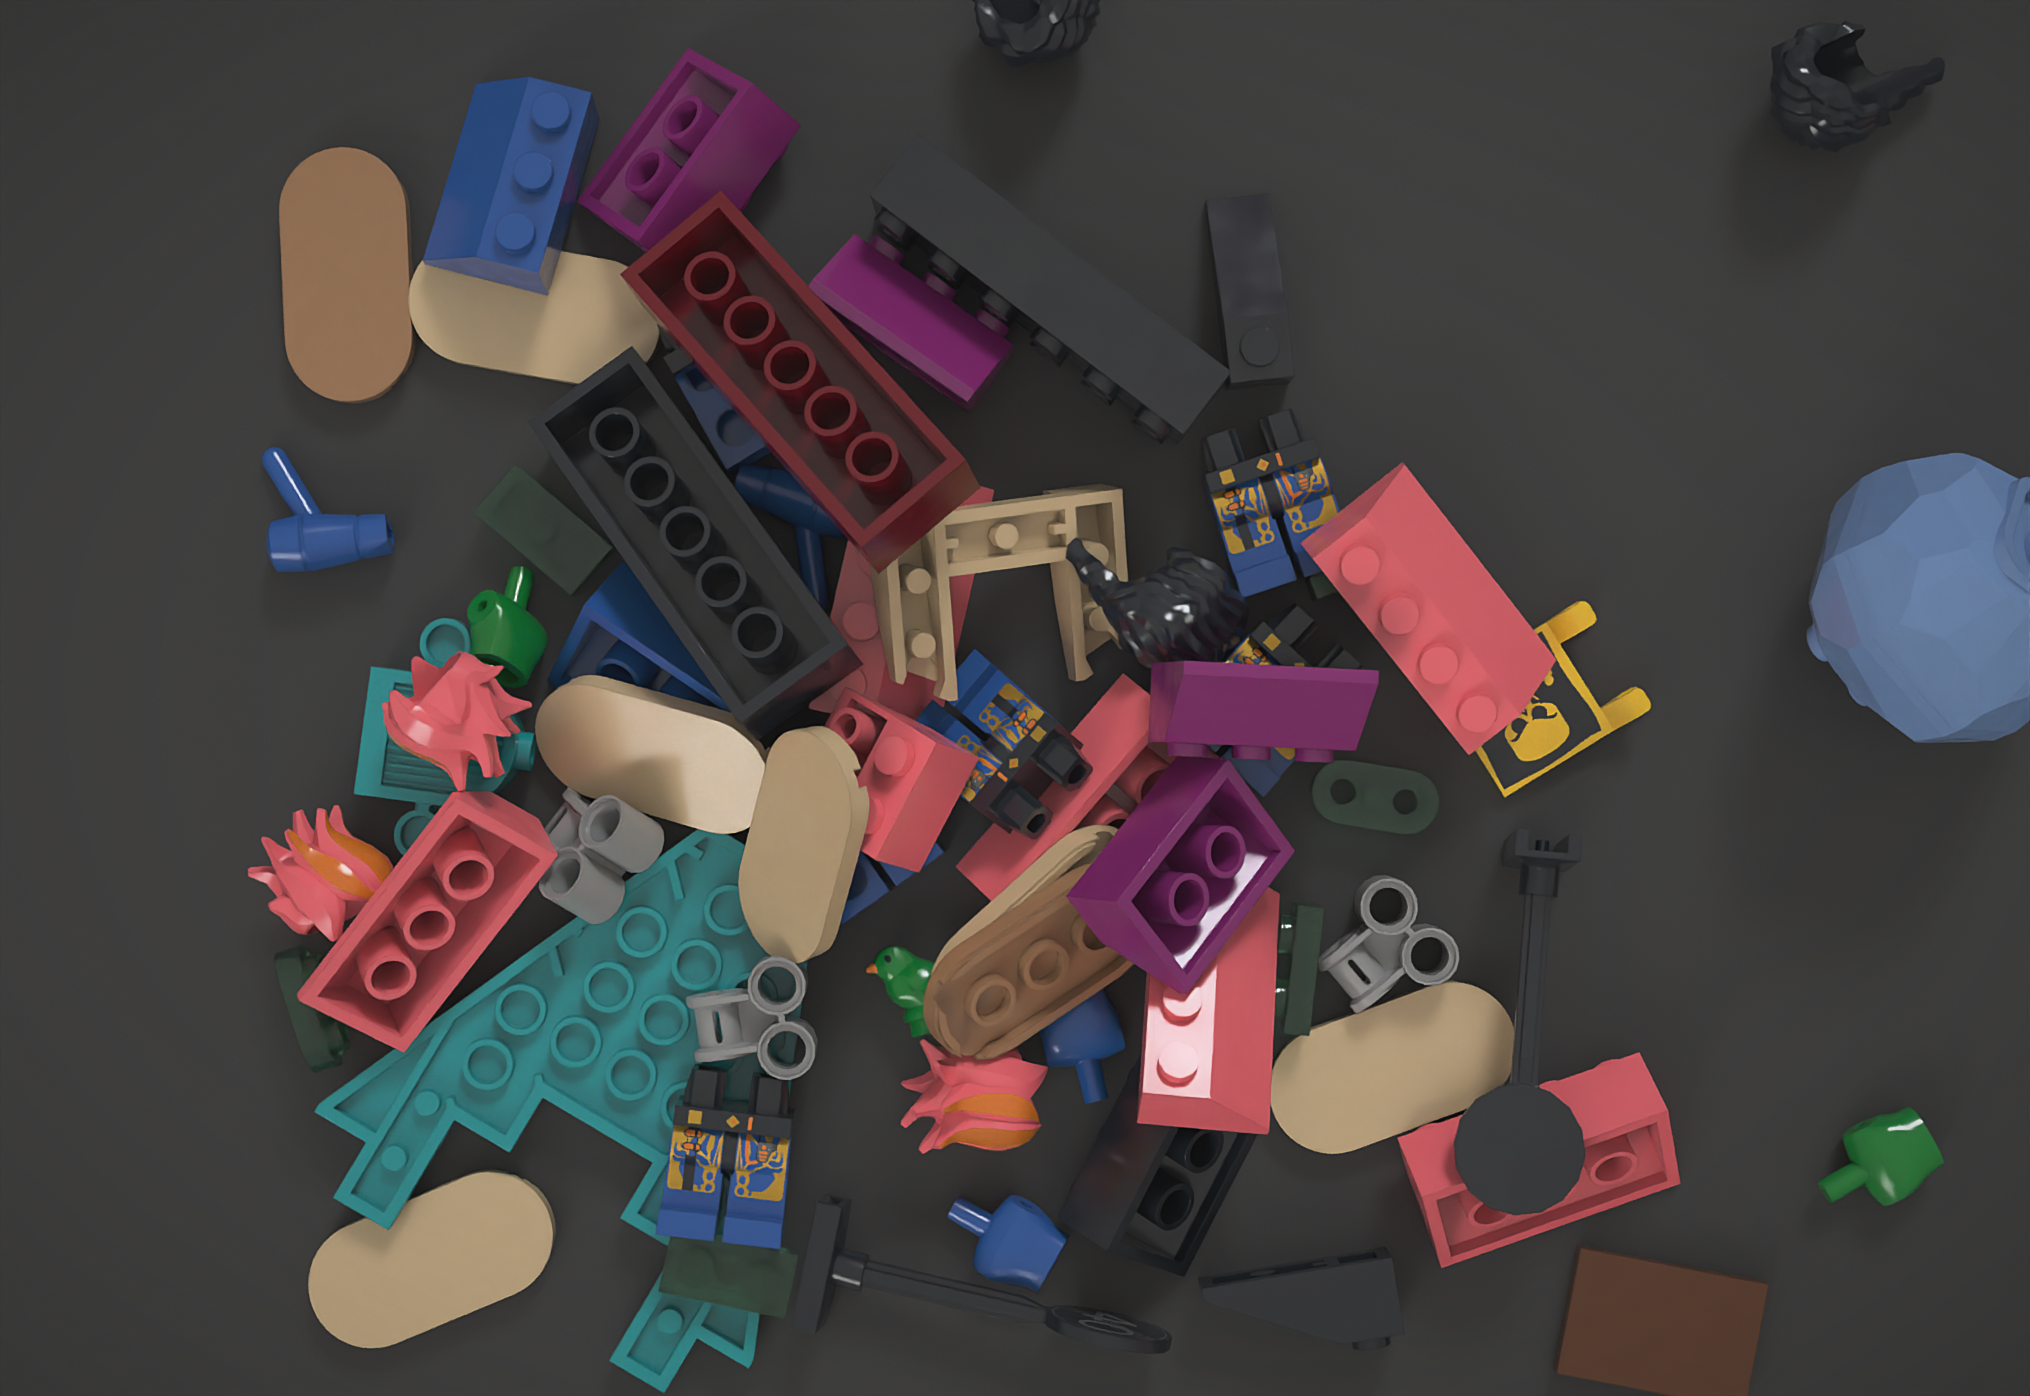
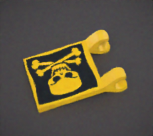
M1585 601L1575 602L1533 629L1556 658V661L1521 715L1475 750L1504 797L1612 731L1643 715L1651 708V702L1647 695L1638 687H1631L1602 707H1599L1560 645L1562 642L1592 626L1597 620L1591 606Z

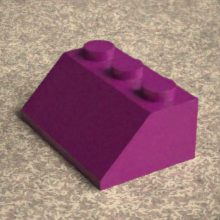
M687 48L576 202L640 249L647 252L720 190L742 212L748 205L752 193L769 169L785 154L789 142L801 125L753 83Z
M854 234L813 278L808 287L845 327L968 413H971L1014 352L1013 344L1005 339L1010 329L980 308L972 316L954 304L953 300L958 293L933 274L926 272L920 280L900 265L906 257L880 237L874 235L870 242L867 243Z
M1199 661L1152 663L1148 742H1168L1169 756L1207 757L1208 744L1232 745L1231 758L1271 760V747L1295 748L1294 761L1334 763V750L1356 751L1379 684V671Z
M1177 756L1066 897L1103 944L1178 993L1187 994L1295 850L1229 759Z

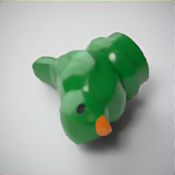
M897 945L885 946L875 955L873 963L866 968V972L878 976L885 983L886 992L892 1002L905 1009L903 1019L904 1023L909 1022L912 1038L930 1035L931 1033L924 1018L923 1000L935 962L917 957L906 948Z

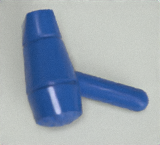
M278 447L268 448L263 453L262 464L293 515L271 521L267 530L266 549L276 571L314 572L359 561L362 558L368 559L395 553L393 525L386 514H362L359 516L322 514L286 453Z
M741 465L734 486L747 503L758 509H763L764 512L794 526L800 576L825 610L829 605V593L821 536L843 539L845 535L787 469Z

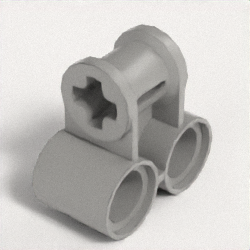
M567 787L562 794L565 802L544 828L558 853V857L540 878L539 890L545 898L590 924H601L609 920L618 911L623 902L625 894L623 874L626 871L640 873L648 869L657 860L664 844V831L659 823L613 795H604L592 802L582 794Z
M1378 875L1365 880L1357 889L1355 895V912L1363 924L1339 939L1315 962L1316 967L1321 972L1328 970L1352 999L1349 1005L1355 1013H1359L1388 992L1403 974H1407L1417 983L1428 986L1438 985L1450 979L1457 970L1459 950L1454 939L1440 928L1426 923L1411 926L1418 912L1417 898L1412 888L1397 878ZM1382 888H1394L1398 891L1402 901L1400 913L1389 922L1374 920L1369 907L1372 896ZM1426 937L1438 939L1443 953L1439 964L1428 971L1416 970L1411 962L1413 946L1417 941ZM1349 960H1352L1366 976L1365 981H1362L1349 966Z
M769 954L763 957L753 968L748 979V989H723L687 996V1007L694 1009L699 1048L694 1051L695 1062L726 1060L757 1052L761 1067L769 1075L777 1079L792 1080L802 1076L809 1070L817 1053L818 1039L816 1033L806 1020L797 1016H788L789 1012H792L801 1004L808 988V974L803 963L796 964L784 956H771ZM774 966L789 970L796 980V992L790 998L784 1000H774L768 997L761 987L762 973ZM716 1012L719 1013L722 1038L719 1036ZM792 1031L798 1034L804 1040L806 1046L805 1056L792 1064L778 1061L772 1055L770 1049V1039L776 1033Z

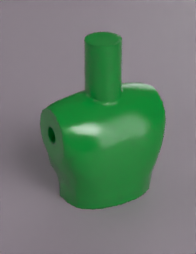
M522 566L511 568L503 595L494 590L482 591L471 601L467 611L471 633V649L469 654L474 655L484 664L492 666L503 665V670L495 679L500 686L507 688H518L528 683L532 671L544 655L548 644V635L545 629L533 615L526 611L535 573L529 568Z
M1906 1106L1893 1113L1879 1114L1847 1129L1842 1134V1139L1850 1163L1818 1181V1185L1829 1203L1837 1201L1864 1185L1877 1202L1882 1206H1887L1906 1198L1917 1190L1932 1172L1944 1165V1160L1921 1118L1911 1107Z

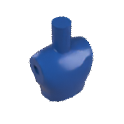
M1103 988L1039 1031L1048 1067H1076L1084 1104L1109 1098L1100 1060L1113 1056L1125 1049L1116 1008L1108 998L1105 988Z
M1013 1194L1009 1195L993 1214L959 1196L947 1216L951 1221L980 1237L972 1263L973 1267L980 1274L992 1281L1009 1286L1022 1287L1035 1294H1038L1070 1238L1037 1205L1024 1197Z

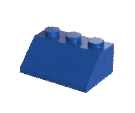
M533 77L476 83L423 258L425 265L548 296L600 120L592 92Z
M623 561L584 604L546 680L558 689L570 680L583 675L603 676L732 713L628 564Z

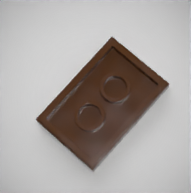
M1577 1245L1553 1370L1561 1375L1669 1396H1748L1769 1284L1762 1280Z

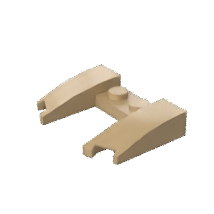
M1099 483L1043 491V495L958 506L882 572L878 573L869 563L877 618L890 680L903 685L908 671L936 681L933 692L934 696L947 701L958 700L949 577L1050 563L1055 605L1068 677L1077 682L1086 680L1094 673L1086 660L1088 654L1111 638L1119 649H1122V647L1119 645L1118 633L1109 624L1102 607L1098 606L1089 597L1088 586L1081 582L1073 564L1065 556L1067 545L1074 538H1078L1091 555L1100 560L1106 568L1118 576L1119 581H1128L1122 488Z

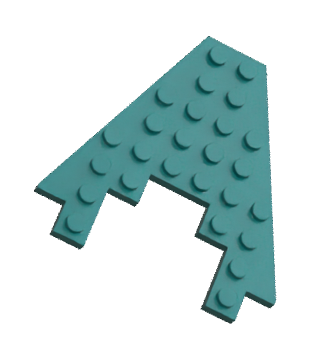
M697 829L657 858L648 869L628 879L625 882L623 902L618 911L609 920L601 924H590L577 916L425 1026L404 1053L397 1049L392 1050L319 1103L314 1111L366 1142L333 1198L387 1230L395 1223L455 1121L510 1153L543 1098L652 1162L651 1167L620 1218L670 1247L674 1252L609 1361L665 1393L697 1338L749 1369L755 1357L769 1248L722 1242L731 1178L730 1173H725L719 1227L714 1241L655 1235L666 1176L675 1105L680 1095H685V1089L694 1065L704 1064L727 1068L724 1100L749 1103L753 1072H766L761 1067L757 1052L726 1060L695 1062L694 1051L699 1048L694 1009L687 1007L686 997L715 990L748 989V979L753 968L763 957L769 955L753 936L741 907L738 879L746 843L731 834L712 833ZM808 960L802 962L803 965H804L805 968H806V971H807ZM774 966L762 973L761 987L768 997L774 1000H784L790 998L796 992V980L789 970ZM803 999L799 1006L788 1013V1016H801ZM716 1012L719 1036L722 1038L719 1013ZM782 1031L776 1033L770 1039L772 1055L778 1061L794 1063L798 1034L792 1031ZM788 1080L789 1098L792 1080Z

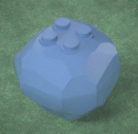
M1950 453L1903 461L1882 467L1862 477L1836 502L1830 515L1808 602L1813 624L1807 629V642L1812 653L1819 660L1830 663L1831 667L1847 686L1852 698L1858 704L1870 707L1916 743L1994 741L2016 732L2030 721V477L2018 479L1979 458L1964 453Z

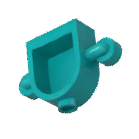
M450 618L437 619L427 625L421 634V654L428 663L438 668L444 667L447 660L458 651L470 653V628L459 620ZM371 666L354 794L416 803L415 810L404 814L394 829L395 845L404 856L452 792H457V789L445 770L402 749L392 740L386 730L382 703L389 701V692L392 690L398 691L406 698L414 696L412 671ZM519 712L509 717L520 728V733L511 734V737L496 736L499 757L505 773L497 778L494 775L491 778H484L480 764L470 759L466 775V791H491L497 795L511 783L519 770H532L537 747L536 734L525 732Z

